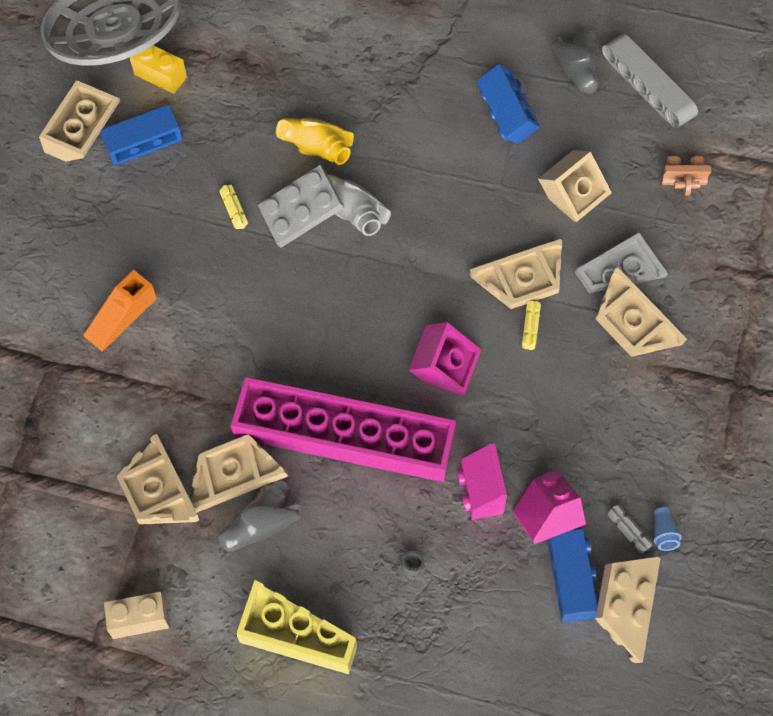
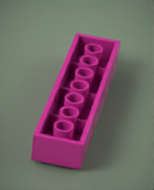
M245 377L231 428L236 439L249 434L257 443L444 482L456 433V420Z

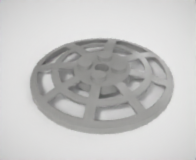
M57 0L48 9L42 20L41 37L46 49L52 56L70 64L102 65L121 61L150 48L171 30L180 13V0H168L160 7L154 0H98L78 13L68 8L77 0ZM132 1V3H131L130 5H127V4H117V5H113V3H116V2ZM143 3L153 11L140 16L137 9ZM104 6L103 9L95 12L90 18L87 17L91 12ZM174 6L168 21L161 29H158L161 24L162 13ZM60 15L71 19L67 26L65 37H51L52 28ZM155 18L150 30H141L143 23ZM79 23L85 25L86 34L74 35V31ZM135 37H141L136 43L125 47L124 43ZM90 41L93 45L87 50H83L75 43ZM52 44H68L72 51L79 55L69 56L54 49ZM115 46L116 51L96 53L102 47L107 48Z

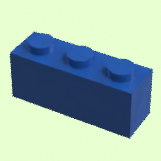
M498 64L477 81L481 88L480 95L488 102L491 108L489 113L497 121L500 127L498 131L503 139L519 144L540 128L512 70Z
M169 105L155 108L139 116H133L129 120L118 124L109 125L100 132L113 166L182 141L179 126Z
M583 529L570 530L549 538L547 543L561 622L595 618L600 593L594 590L593 581H596V570L594 564H589L588 555L591 554L589 538L584 537Z

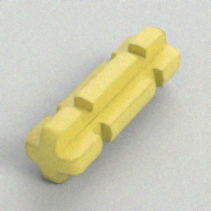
M223 185L219 192L232 219L233 226L236 229H244L248 224L246 215L243 214L244 211L237 195H235L234 187L232 185Z
M531 300L527 302L522 338L523 349L534 350L536 347L541 303Z

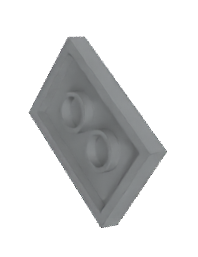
M321 165L258 204L277 245L281 248L344 208L327 173Z

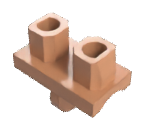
M669 156L662 175V185H674V189H683L684 196H690L691 188H700V185H707L708 176L711 174V165H706L703 156L690 158L689 165H681V158L678 156Z

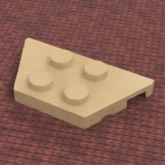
M558 239L470 269V277L510 309L525 305L531 300L537 301L557 294L560 287L562 240Z
M618 267L613 271L595 318L631 357L682 345L687 338Z
M153 435L150 438L151 443L142 453L139 451L132 458L131 463L124 467L116 476L138 523L158 524L199 521L198 515L158 435Z
M247 434L199 454L196 465L197 473L192 483L194 492L191 503L197 513L288 477V473Z
M659 557L606 564L595 619L604 629L609 631L611 638L617 645H623L631 654L629 659L634 663H641L644 658L661 559Z

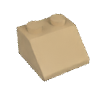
M571 151L538 178L548 199L574 222L579 221L612 193L590 151Z

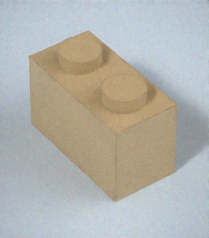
M161 592L104 602L107 631L113 639L169 628L166 601Z

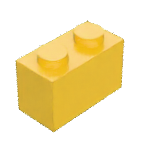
M151 46L141 53L130 57L135 76L175 94L187 78L183 59L158 47Z

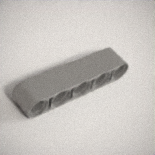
M621 34L602 47L605 59L672 127L679 128L697 116L698 109L694 101L629 36Z

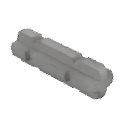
M620 505L614 506L609 510L608 517L614 523H618L617 527L630 543H635L634 547L640 554L647 552L652 547L650 539L642 535L643 531L629 515H625L626 511Z

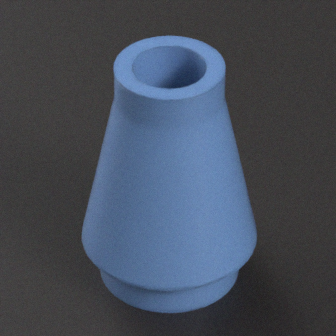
M661 507L654 510V543L662 551L678 548L682 536L675 524L670 509Z

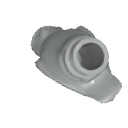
M328 175L344 206L335 215L350 221L353 226L357 227L366 236L374 235L379 231L381 224L388 223L391 211L376 196L355 182Z

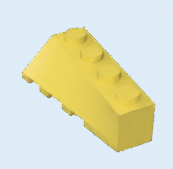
M254 580L236 633L240 643L349 674L357 649L355 637L326 620L316 617L309 610L297 606L287 600L286 597L264 587L262 583Z

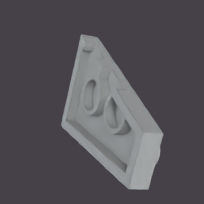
M640 233L584 264L575 271V274L588 293L606 290L611 275L617 267L634 284L665 278L668 275Z

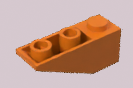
M135 270L130 272L114 288L83 336L103 352L157 299L153 285Z

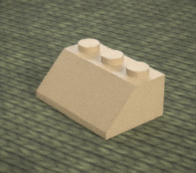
M76 80L39 136L44 152L63 161L84 158L119 104L120 99Z

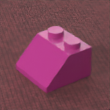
M448 322L426 325L409 371L428 385L459 395H465L481 349Z
M494 443L461 459V468L457 470L459 486L464 485L466 495H462L465 512L470 511L471 520L504 514L507 493Z
M559 470L545 473L543 476L533 479L513 510L515 518L534 544L586 524L581 498Z

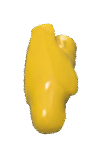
M283 118L276 125V136L284 141L294 143L302 154L320 156L330 162H335L337 165L344 164L350 156V149L348 147H351L353 144L354 134L335 124L315 118Z

